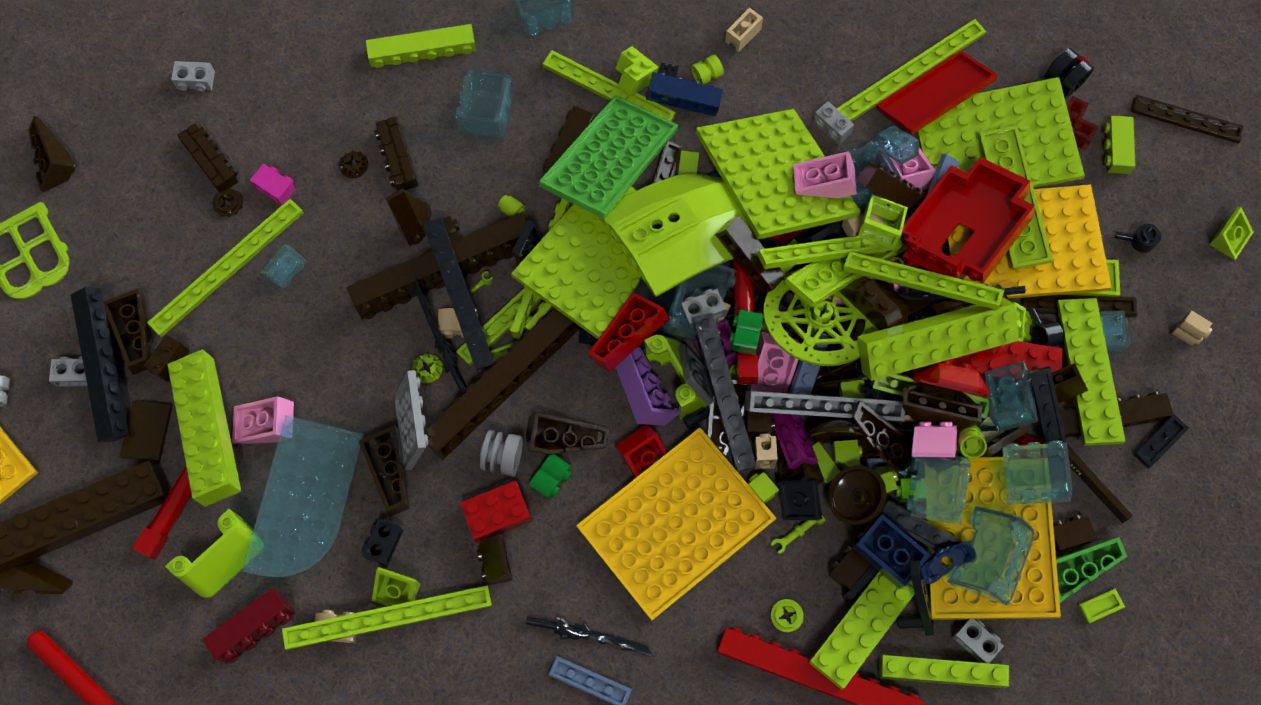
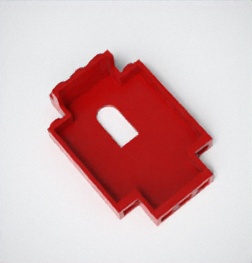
M982 157L977 160L968 173L951 165L903 226L900 239L907 246V251L903 255V264L962 280L967 275L971 280L979 281L983 284L1034 217L1035 205L1024 200L1030 192V180ZM958 225L974 232L957 254L949 256L942 252L943 244Z

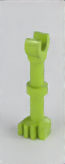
M823 515L821 520H806L800 526L796 525L794 530L784 538L773 540L771 546L780 544L782 549L777 552L780 555L784 553L789 543L797 537L805 535L804 532L814 524L821 525L826 520Z

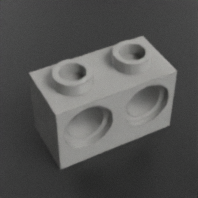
M175 61L171 81L179 90L195 89L204 92L205 90H212L215 70L210 63Z
M829 101L815 112L813 123L838 145L843 143L852 134L854 124Z
M718 289L706 290L702 295L688 297L681 303L690 329H694L691 321L692 317L710 312L713 313L716 320L727 315L726 307ZM710 301L717 302V305L714 307H710L707 304ZM692 308L699 309V312L696 314H691L689 311Z
M82 356L78 357V359H71L69 357L52 359L49 382L56 387L87 386L85 371L80 374L81 370L84 369Z
M967 619L952 638L978 662L990 663L1004 647L1000 643L1001 639L996 634L989 633L979 619ZM967 628H972L975 631L974 638H970L967 635ZM984 642H987V643L990 644V646H991V652H990V653L984 651V649H983V643H984Z

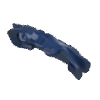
M969 541L935 550V553L921 567L924 581L927 584H932L962 564L972 561L976 556L973 545ZM945 556L953 559V564L949 567L941 564V560Z

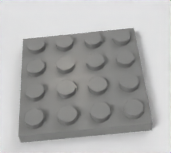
M415 370L407 371L394 396L405 471L413 469L426 446H428L427 434H424L423 427H425V416L421 415L423 400L422 396H419L418 393L420 379L416 377Z

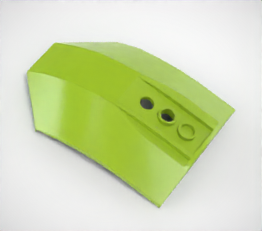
M696 173L676 175L641 188L621 198L605 219L598 216L655 297L707 269L734 259L715 235L729 220L740 216L754 234L723 179ZM671 215H678L680 219L677 222H671L668 218ZM654 224L662 225L660 229H654L652 226Z

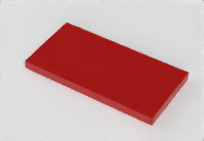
M960 50L876 104L877 110L906 132L913 135L996 81L997 73Z

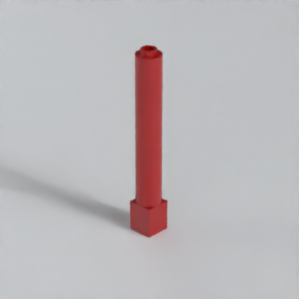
M733 259L735 315H739L740 310L754 312L753 283L735 259ZM737 352V384H757L759 377L758 355Z
M187 466L183 469L150 526L143 529L132 548L154 560L157 559L168 540L166 538L192 495Z
M35 631L27 638L26 646L86 705H118L44 631Z

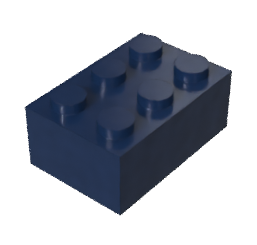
M883 514L874 520L852 547L853 550L899 589L905 587L911 580V561L919 560L920 566H922L930 556L928 552Z

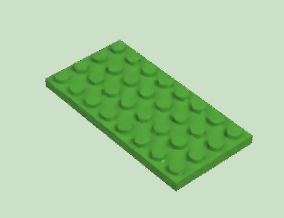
M615 95L541 178L539 187L605 219L676 133L678 124Z

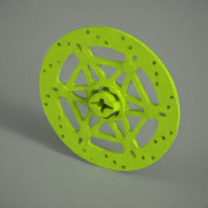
M800 269L785 274L786 277L773 291L767 293L763 308L767 331L783 351L800 361L819 366L847 364L860 358L858 340L853 341L850 338L856 320H865V328L862 335L879 331L839 291L833 294L832 303L825 299L814 307L809 306L784 283L788 276ZM791 290L795 294L787 311L780 312L779 303L784 294ZM837 298H839L848 308L837 307ZM800 300L804 308L792 310L796 301ZM839 312L851 313L850 315L839 316ZM801 314L805 315V318L792 317ZM851 320L848 330L845 331L839 322ZM781 323H788L804 340L803 343L799 344L793 340L784 330ZM796 323L808 324L807 333H804ZM836 327L841 336L834 332L832 328ZM812 328L819 330L813 338L810 337ZM825 331L833 339H819V337ZM841 344L843 349L818 351L814 350L813 347L814 345Z

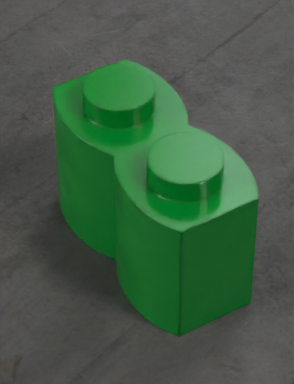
M740 310L739 315H735L733 326L736 327V332H731L729 344H733L732 351L756 355L763 314Z
M550 454L530 481L529 487L547 500H550L551 497L556 498L561 490L559 486L563 481L567 482L571 477L572 468L556 455Z

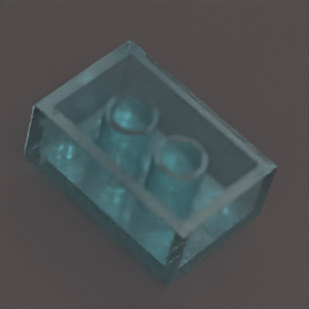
M1024 361L985 372L986 386L989 391L990 418L998 432L1038 422L1031 378Z

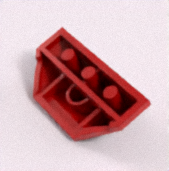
M953 359L917 368L910 373L913 381L986 398L991 397V393L978 371L972 367L973 364L961 361L958 364L953 363Z

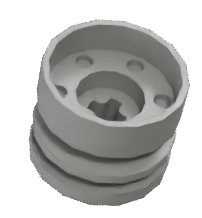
M488 430L481 447L480 469L487 471L490 466V472L494 473L498 465H500L502 475L514 477L517 473L522 454L523 436L509 434L504 442L502 432H498L495 438V431Z

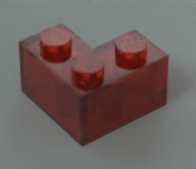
M1072 96L1067 104L1077 147L1086 150L1099 126L1082 118L1089 103Z

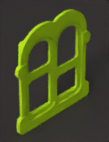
M39 202L0 223V236L10 233L20 251V256L0 265V287L8 296L15 299L30 298L39 293L43 287L58 283L64 278L69 269L68 246L58 238L47 217L48 209L43 202ZM33 218H38L44 233L24 243L17 228ZM48 240L54 247L59 261L53 270L43 272L37 268L30 255V250ZM22 263H26L31 274L28 283L21 287L11 286L5 273Z

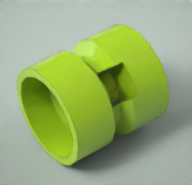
M714 54L705 58L704 62L699 61L691 66L692 75L696 82L705 85L711 82V78L715 80L724 75L723 66Z
M978 426L957 430V442L965 457L976 459L985 453L987 444Z

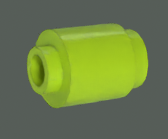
M504 195L498 203L500 210L509 217L522 212L524 216L526 214V206L512 196Z

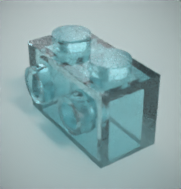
M892 125L877 134V149L897 162L904 164L919 155V140Z
M284 244L260 273L273 285L283 289L291 284L292 278L296 273L302 271L307 260L292 246Z
M1101 311L1100 317L1107 352L1124 353L1131 344L1130 336L1127 335L1128 319L1125 318V312Z

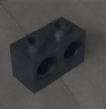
M378 518L377 523H374L371 527L369 541H366L362 547V556L367 560L388 567L404 530L400 526ZM384 529H390V534L387 537H381V532ZM381 547L382 552L380 555L373 556V550Z

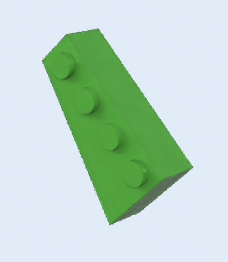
M1120 537L1110 538L1056 558L1060 603L1127 557Z

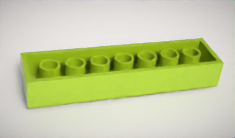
M1002 298L999 310L974 305L857 336L862 373L872 381L1019 341L1015 303Z
M202 349L169 363L168 370L192 498L206 507L241 492L215 361L214 358Z

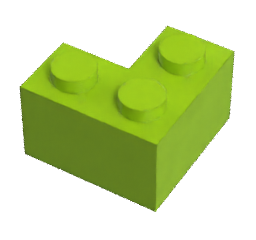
M631 46L621 52L615 68L622 74L618 87L631 97L649 86L652 73H657L659 67Z

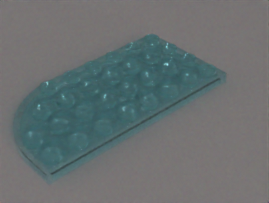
M285 415L242 572L271 578L289 577L310 569L323 559L332 547L339 531L360 450L358 441L363 438V434Z

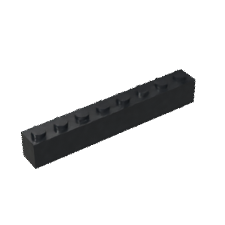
M440 217L423 223L474 367L478 371L492 366L494 361L443 220Z
M84 287L70 294L95 430L98 442H114L128 436L129 431L101 288Z
M709 312L692 317L691 321L733 467L736 471L754 467L756 462L714 315Z

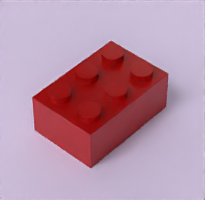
M516 480L460 503L476 544L532 522Z

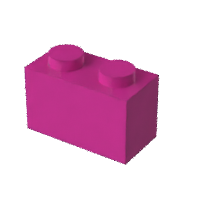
M263 163L252 176L250 182L254 188L278 204L283 205L296 191L293 185L294 181L287 175L284 177L280 175V172L275 167H268Z

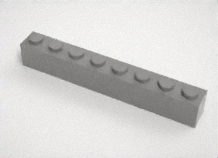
M747 390L745 392L744 410L749 412L852 418L858 401H862L885 420H905V410L902 408V401Z

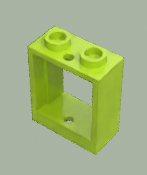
M872 194L865 208L858 236L894 249L901 237L908 207ZM872 213L896 222L895 227L892 228L869 219L870 214Z

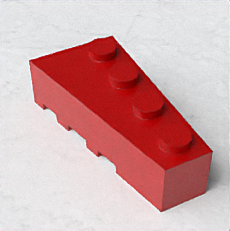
M633 292L588 354L593 362L609 372L640 346L645 339L649 338L669 320L665 309Z

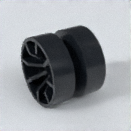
M1068 48L1051 63L1044 75L1046 80L1059 77L1060 81L1063 79L1061 86L1066 97L1071 96L1081 87L1095 69L1086 60L1076 65L1080 55L1072 48Z

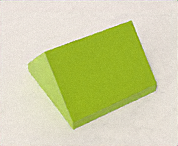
M1237 207L1226 218L1209 244L1233 260H1236L1254 233L1242 207Z
M378 567L371 601L384 606L414 601L421 584L415 579Z

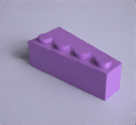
M637 347L615 367L637 424L665 426L680 414L677 408L673 409L669 403L671 398L668 393L664 394L660 388L661 381L650 371L652 366L640 347Z

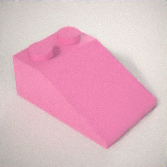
M914 140L879 148L884 165L888 168L887 173L893 171L900 176V181L905 179L913 184L912 188L914 190L916 187L923 191L929 189L935 169Z
M849 151L794 164L796 195L842 198L857 194L855 167Z
M761 332L756 350L759 377L757 384H751V391L787 393L798 359L783 351L774 342L769 333ZM792 338V339L795 340L797 343H799V340H798V339Z
M277 396L234 406L232 444L274 443L291 440L293 434L294 402Z
M920 421L919 425H915L912 457H955L957 451V425H952L950 421H942L940 425H932L930 421Z

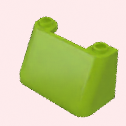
M654 335L644 340V355L649 362L657 361L661 366L668 363L672 364L683 384L676 390V399L679 403L677 410L680 413L678 416L681 420L685 418V415H690L701 407H706L707 404L685 382L678 348L683 343L678 339Z
M230 509L223 513L217 522L218 528L223 535L195 561L191 562L184 556H177L165 566L175 577L203 598L214 596L260 554L264 547V543L258 534L242 517Z

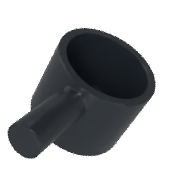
M1143 224L1134 234L1117 231L1115 239L1131 241L1136 251L1148 253L1160 242L1161 232L1153 224Z
M1036 309L1028 311L1035 325L1031 331V338L1034 344L1052 347L1062 343L1064 335L1062 327L1058 322L1042 323Z

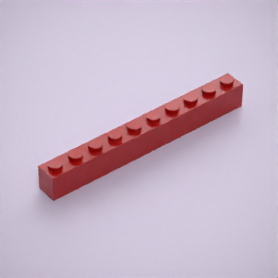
M732 626L730 629H725L717 654L853 705H924L925 703L919 700L920 697L918 695L899 693V688L890 685L887 688L883 687L875 679L868 678L865 680L859 678L860 674L855 673L846 687L841 690L809 664L813 656H808V658L800 656L801 652L789 648L788 651L784 650L776 642L769 641L768 644L761 641V637L754 634L744 635L741 629Z

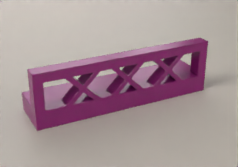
M771 413V419H775V432L788 467L796 469L802 463L813 465L818 463L811 441L807 438V431L801 416Z

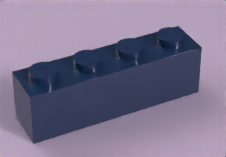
M653 72L646 100L716 117L720 108L723 89L700 84L696 81L684 80L680 77Z

